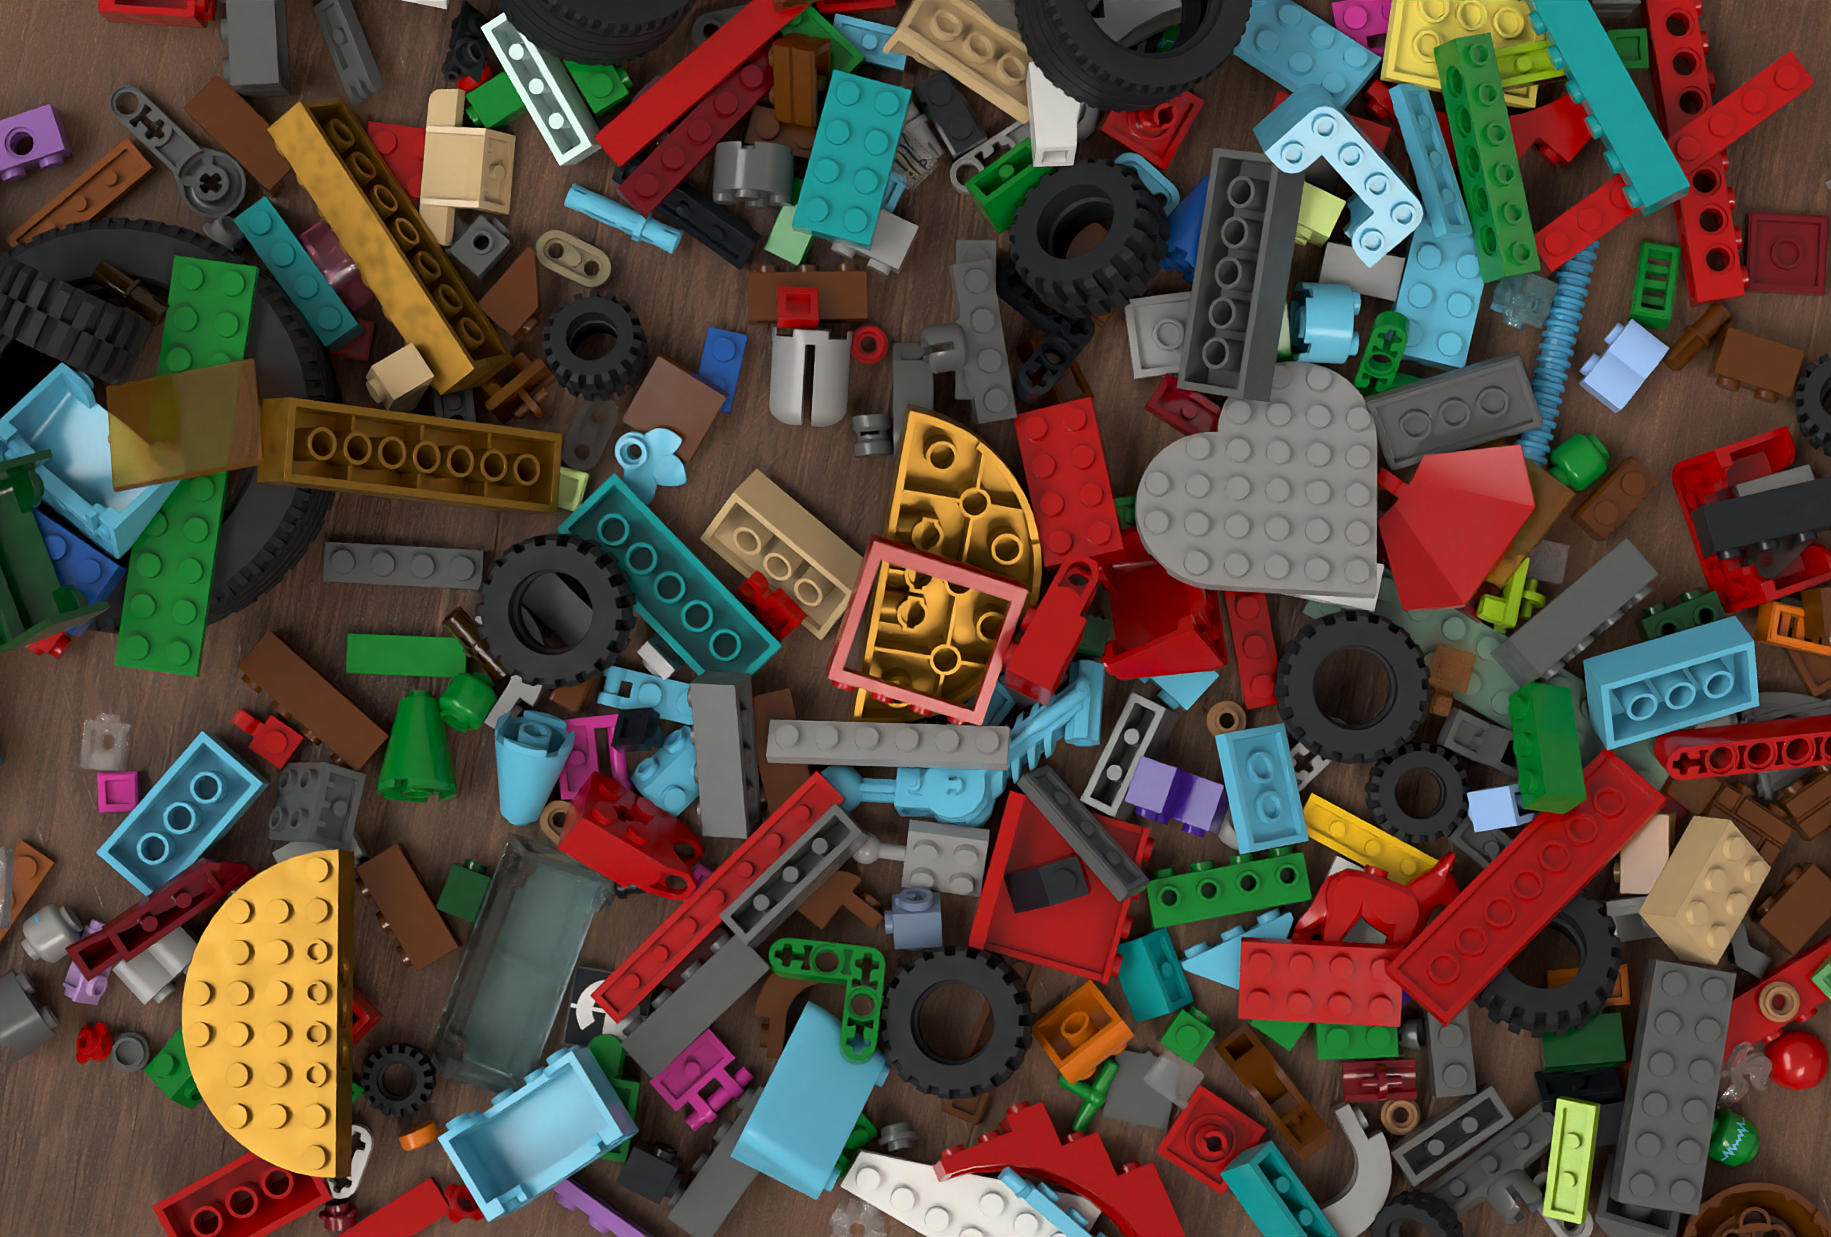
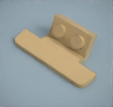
M438 89L431 93L428 103L419 215L439 245L452 247L455 208L509 215L516 136L486 128L462 127L465 90Z

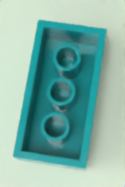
M838 70L833 71L793 218V231L871 251L912 100V90Z

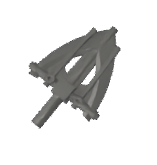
M1758 692L1760 706L1741 711L1742 716L1737 721L1738 724L1771 721L1776 717L1788 714L1798 717L1831 714V698H1812L1809 695L1791 692ZM1795 740L1790 742L1788 746H1791ZM1757 744L1753 745L1749 751H1752ZM1714 750L1710 756L1717 753L1718 750ZM1815 766L1755 772L1759 782L1755 784L1756 797L1762 796L1765 801L1773 800L1774 791L1803 776Z

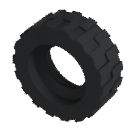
M1414 1189L1411 1192L1406 1190L1398 1196L1396 1195L1375 1216L1376 1220L1371 1226L1373 1231L1371 1237H1403L1401 1233L1402 1223L1413 1219L1423 1224L1433 1237L1465 1236H1463L1462 1232L1464 1229L1462 1222H1459L1458 1215L1454 1209H1451L1442 1198H1437L1435 1194L1421 1192L1418 1189Z

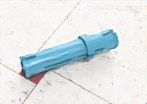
M577 183L572 185L565 199V207L615 227L631 235V239L638 243L641 240L673 255L681 241L682 230L651 218L652 214L645 219L636 210H632L614 200L594 193Z

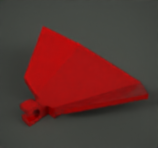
M1521 445L1424 455L1409 485L1383 467L1378 472L1377 485L1398 499L1377 522L1403 610L1415 611L1466 607L1487 576L1494 573L1514 545L1513 540L1536 509L1535 498Z

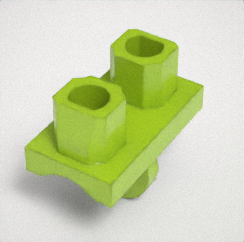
M1518 555L1513 560L1503 559L1494 573L1488 575L1485 579L1486 582L1502 586L1500 598L1484 594L1481 596L1476 616L1493 623V631L1505 634L1507 628L1516 627L1518 613L1519 618L1530 620L1533 608L1545 607L1547 598L1542 594L1536 593L1538 580L1527 578L1525 590H1523L1530 560L1528 557Z

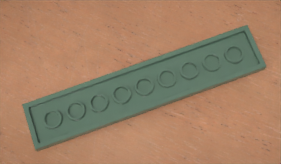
M1384 567L1375 611L1372 614L1382 615L1391 619L1393 623L1403 627L1411 634L1410 637L1415 644H1419L1424 653V662L1426 666H1429L1430 670L1429 686L1499 726L1512 731L1511 718L1508 713V697L1517 692L1520 687L1490 654L1508 637L1493 631L1492 628L1482 622L1476 623L1454 608L1404 611L1392 571ZM1308 600L1301 613L1313 620H1317L1319 617L1327 614L1357 610ZM1562 668L1543 684L1571 688L1583 770L1605 746L1590 724L1586 682ZM1661 735L1611 749L1614 754L1660 792L1669 774L1654 758L1652 749L1654 742Z

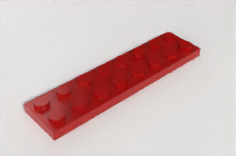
M1606 747L1583 769L1587 799L1565 814L1542 811L1386 968L1385 973L1444 1027H1447L1666 805L1667 798L1611 750H1607Z

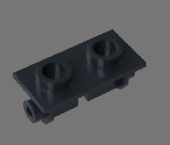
M466 0L463 1L460 15L452 21V34L449 48L452 51L447 53L446 61L442 65V73L445 79L452 83L458 82L467 75L477 83L480 82L489 43L481 27L490 21Z

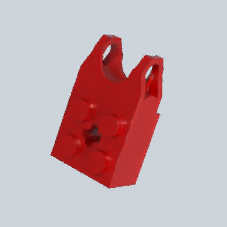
M1081 553L1066 559L1059 568L1039 607L1030 606L1021 624L1020 636H1022L1020 643L1012 641L1002 660L1004 665L1001 671L1005 672V686L1048 707L1084 638L1087 619L1084 617L1095 597L1099 578L1097 561ZM1081 563L1089 567L1091 573L1080 568L1079 566H1075L1071 569L1069 568L1074 564ZM1073 576H1080L1085 578L1088 583L1084 586H1076L1069 579Z
M595 770L570 801L557 847L558 850L624 888H627L631 883L647 893L671 900H687L696 889L698 882L689 867H694L705 852L700 839L679 819L655 806L649 799L640 797L621 786L615 779L606 777ZM678 843L690 844L694 848L695 853L690 856H681L675 852L674 845ZM668 874L682 877L688 885L683 889H674L667 885L665 878Z

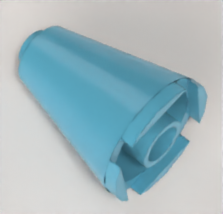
M524 710L523 717L511 718L512 712L505 713L497 719L494 730L500 812L511 824L517 826H526L539 819L572 751L575 739L574 731L572 730L569 733L566 730L567 723L562 719L548 713Z

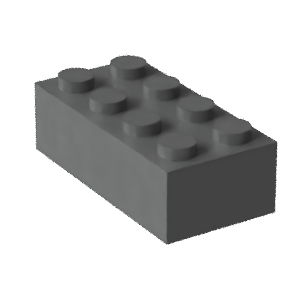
M1626 538L1490 654L1520 689L1529 682L1543 684L1565 666L1561 658L1567 663L1595 640L1590 633L1596 638L1619 620L1634 604L1636 605L1653 590L1649 582L1659 574Z

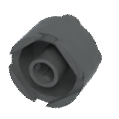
M742 141L716 144L713 203L733 205L736 204V200L745 201V208L752 210H768L769 205L791 206L795 160L792 148L781 144L756 141L755 145L742 146Z
M11 969L0 976V1046L2 1049L8 1046L14 1049L16 1053L11 1055L10 1058L16 1063L57 1036L55 1027L61 1024L49 1004L40 1006L33 995L39 989L25 970L18 974L14 969Z

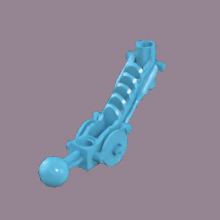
M1091 660L1071 662L1069 686L1060 693H1058L1057 689L1048 707L1036 702L1033 704L1029 717L1026 718L1024 711L1018 715L1014 728L1011 730L1008 770L897 767L896 780L862 778L856 769L848 765H831L821 773L846 798L840 806L845 808L847 812H851L861 802L894 803V807L900 816L935 818L941 824L980 828L991 816L995 800L1005 791L1008 779L1012 777L1014 784L1019 781L1027 764H1029V769L1032 771L1038 765L1040 755L1044 751L1046 758L1050 757L1055 750L1057 741L1065 736L1064 740L1066 743L1076 746L1091 747L1100 745L1106 670L1102 663Z

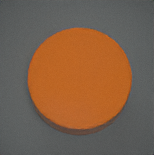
M432 1119L406 1129L397 1137L402 1149L409 1151L433 1141L439 1136L440 1132L435 1121Z

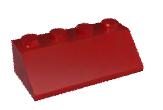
M250 1151L156 1203L152 1208L168 1237H264L331 1200L333 1195L327 1177H314L289 1171L258 1157Z

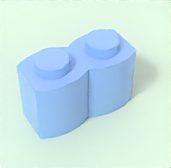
M1633 319L1626 322L1624 326L1617 322L1603 340L1608 344L1600 357L1593 353L1579 370L1584 377L1578 384L1614 413L1623 409L1670 349Z

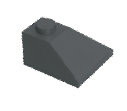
M1608 1153L1595 1222L1609 1237H1676L1680 1212L1621 1203L1609 1197L1616 1155Z

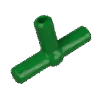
M1110 1058L1106 1059L1093 1085L1083 1080H1078L1071 1085L1063 1075L1059 1078L1057 1082L1059 1086L1085 1099L1071 1124V1128L1075 1132L1083 1130L1085 1133L1098 1108L1106 1102V1093L1120 1068L1118 1062Z

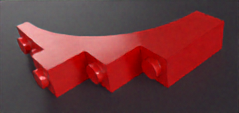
M1376 80L1362 97L1367 102L1365 108L1379 121L1383 122L1386 118L1397 128L1395 134L1405 143L1398 119L1394 113L1389 93L1390 88ZM1567 93L1553 103L1523 114L1509 116L1517 159L1519 160L1534 143L1539 147L1537 150L1538 155L1551 166L1558 164L1564 168L1592 137L1584 121V118L1588 115L1582 104L1575 105ZM1435 111L1455 172L1459 167L1447 114Z
M1027 1100L1008 1108V1115L999 1123L1003 1135L1000 1134L999 1130H994L977 1138L978 1145L968 1149H964L963 1144L951 1147L940 1153L942 1159L933 1167L938 1181L942 1182L967 1174L1002 1172L1004 1168L1010 1166L1017 1174L1031 1175L1059 1184L1085 1198L1111 1219L1125 1237H1186L1153 1162L1143 1166L1140 1165L1138 1160L1118 1168L1117 1176L1098 1132L1088 1136L1085 1135L1083 1130L1073 1133L1062 1139V1146L1043 1101L1031 1106Z

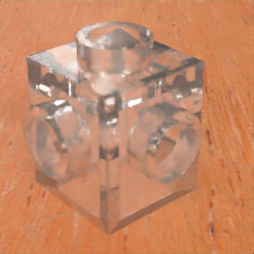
M852 1197L846 1206L839 1203L827 1223L833 1227L830 1237H855L849 1230L854 1223H860L865 1227V1233L861 1237H886L888 1231L882 1228L885 1224V1217L880 1214L882 1210L863 1199L857 1201Z

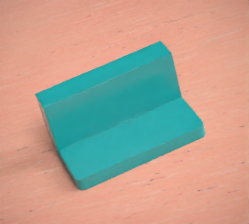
M1166 927L1153 930L1134 940L1118 944L1116 953L1123 955L1118 977L1136 1022L1171 1013L1194 1002Z

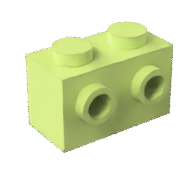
M1304 181L1295 243L1305 246L1309 242L1321 248L1330 237L1346 201Z

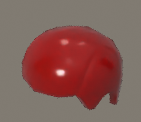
M1805 1030L1784 1032L1765 1047L1763 1067L1768 1078L1779 1087L1786 1090H1807L1817 1086L1828 1074L1830 1055L1825 1042L1818 1035H1813L1812 1032Z

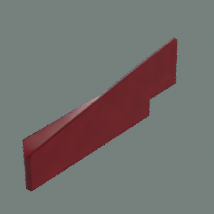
M203 857L102 926V930L69 945L65 949L77 969L89 982L120 959H123L126 963L255 875L256 871L246 861L232 862Z

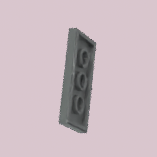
M1520 350L1365 397V403L1368 412L1374 418L1377 437L1390 472L1418 464L1424 455L1458 452L1544 426Z

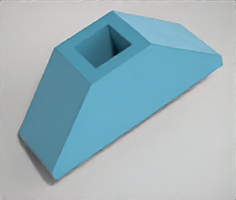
M1278 907L1271 909L1256 917L1259 924L1246 930L1240 924L1220 934L1222 941L1208 947L1206 941L1187 948L1184 950L1186 957L1179 960V963L1186 971L1238 990L1240 985L1241 938L1287 939L1294 920L1291 912L1284 911L1280 913Z

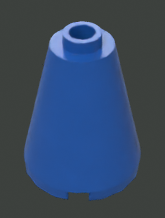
M1206 174L1166 219L1170 228V238L1165 243L1169 248L1165 261L1160 260L1159 266L1170 272L1172 267L1184 273L1182 279L1192 284L1210 174Z

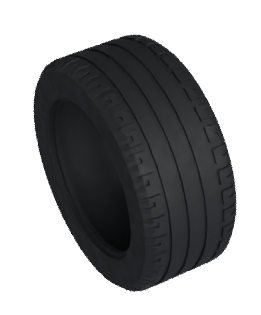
M102 218L99 222H94L91 219L67 224L66 228L62 230L53 228L33 236V241L27 244L21 242L1 254L2 259L0 260L1 267L2 263L9 258L16 259L119 308H122L119 305L120 299L93 279V271L103 260L110 262L134 281L137 279L143 281V286L149 292L167 304L175 255L253 266L231 249L209 237L200 235L198 232L177 225H166L164 222L140 218L137 220H130L129 218ZM260 270L244 377L248 384L253 409V435L249 458L242 478L224 507L207 625L223 620L233 612L238 613L256 602L260 595L263 593L267 594L285 578L284 574L289 569H294L306 554V548L310 541H315L325 523L323 518L326 511H330L336 495V491L257 482L263 399L292 397L343 404L339 384L336 383L334 376L336 374L328 352L324 350L321 340L287 293ZM0 333V419L19 402L28 377L44 354ZM116 559L129 568L130 559ZM128 570L107 599L110 608L97 615L87 630L119 635Z

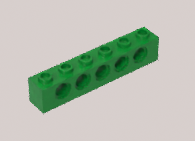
M1491 32L1455 38L1433 48L1469 219L1473 230L1483 284L1533 273L1541 270Z

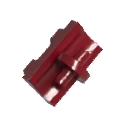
M1414 1058L1342 1061L1343 1102L1417 1099Z

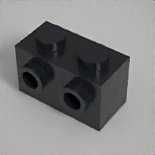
M639 1139L616 1183L660 1205L664 1196L672 1199L685 1174L678 1170L682 1160L675 1157L678 1152L676 1149L661 1141L656 1140L655 1144L652 1145Z

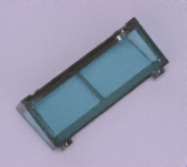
M509 833L427 1052L429 1059L443 1078L498 1094L509 1088H512L515 1093L527 1085L524 1078L542 1067V1061L540 1060L542 1051L595 911H602L605 906L609 907L614 900L616 894V884H614V881L564 852L526 837Z

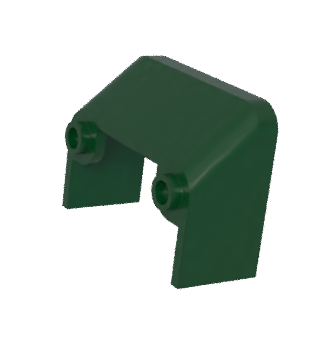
M50 449L0 462L1 653L25 647L82 625L110 608L108 600L89 605L86 595L72 584L60 585L32 510L41 503L44 494V484L35 469L53 457Z

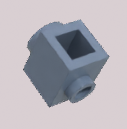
M910 887L902 890L899 894H892V910H885L886 934H894V949L919 951L924 948L943 946L940 892H932L924 887Z

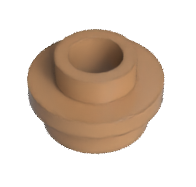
M1232 701L1218 702L1208 711L1206 717L1207 728L1214 737L1224 733L1244 730L1246 727L1245 712L1238 704ZM1224 713H1229L1234 718V724L1228 729L1223 728L1219 723V718Z
M1772 982L1766 985L1760 992L1758 1004L1760 1011L1767 1019L1774 1022H1785L1792 1019L1798 1012L1800 999L1797 991L1788 983ZM1777 994H1781L1785 1000L1783 1007L1780 1009H1775L1772 1006V998Z
M1414 1100L1385 1101L1380 1112L1381 1122L1389 1132L1395 1135H1407L1418 1127L1421 1120V1111ZM1399 1107H1403L1407 1111V1117L1402 1122H1396L1393 1118V1112Z

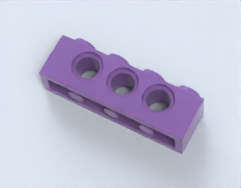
M51 104L0 120V180L3 179L4 183L20 180L27 176L25 171L39 166L41 170L58 167L64 164L63 158L73 155L59 111ZM24 137H32L34 142L32 150L26 155H19L17 152L19 141Z

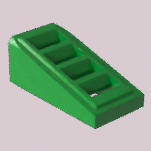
M1647 241L1641 242L1627 322L1633 319L1645 328L1667 329L1672 316L1681 247ZM1648 258L1670 262L1669 267L1649 264L1647 260ZM1645 274L1666 277L1667 279L1666 282L1646 279ZM1643 290L1663 293L1664 295L1663 298L1642 294Z

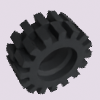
M393 1043L382 1047L369 1057V1061L362 1070L364 1074L363 1078H361V1086H364L365 1092H363L365 1099L368 1098L370 1100L372 1108L381 1110V1114L386 1116L395 1115V1117H402L403 1115H410L416 1112L430 1100L437 1082L435 1080L436 1069L432 1067L430 1062L432 1059L429 1055L421 1052L423 1049L418 1046H410V1043ZM402 1064L412 1071L414 1084L408 1093L395 1095L386 1088L384 1074L391 1065Z

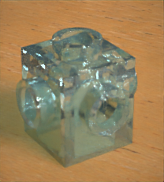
M1533 273L1501 280L1494 290V298L1489 309L1503 314L1501 322L1523 331L1525 325L1529 324L1541 329L1545 318L1551 311L1552 301L1559 284Z

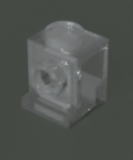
M97 713L96 721L84 720L80 768L128 771L127 757L130 724L120 723L121 715ZM108 734L112 735L115 739L114 747L109 750L103 746V738Z

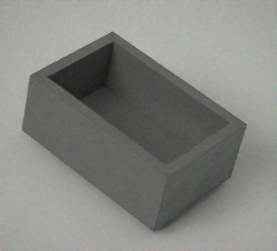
M220 0L221 2H226L227 18H221L223 42H228L229 57L223 58L225 82H231V87L244 99L291 96L286 0Z

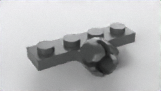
M991 259L952 264L949 266L955 301L956 320L950 323L931 325L922 331L921 348L942 345L943 351L924 355L925 365L932 373L954 370L965 372L975 425L1017 418Z
M1538 1103L1421 1192H1431L1437 1198L1445 1200L1448 1203L1447 1205L1457 1213V1218L1461 1217L1478 1203L1486 1201L1490 1203L1501 1219L1507 1224H1517L1525 1220L1526 1218L1520 1212L1521 1209L1516 1201L1520 1198L1532 1214L1543 1201L1542 1192L1529 1177L1526 1169L1531 1163L1551 1149L1555 1117L1551 1112L1543 1113L1541 1105Z

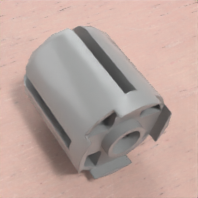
M777 326L773 327L769 408L771 414L776 419L789 425L801 426L803 424L808 345H815L811 426H831L844 418L847 412L852 331H847V338L831 337L832 329L817 328V330L793 329L792 335L778 334Z

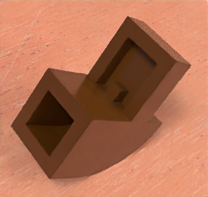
M840 869L831 875L797 908L800 913L821 929L825 927L841 905L845 906L873 929L884 917L878 911L882 906L878 900L865 890L860 895L853 891L862 880V877L853 872Z

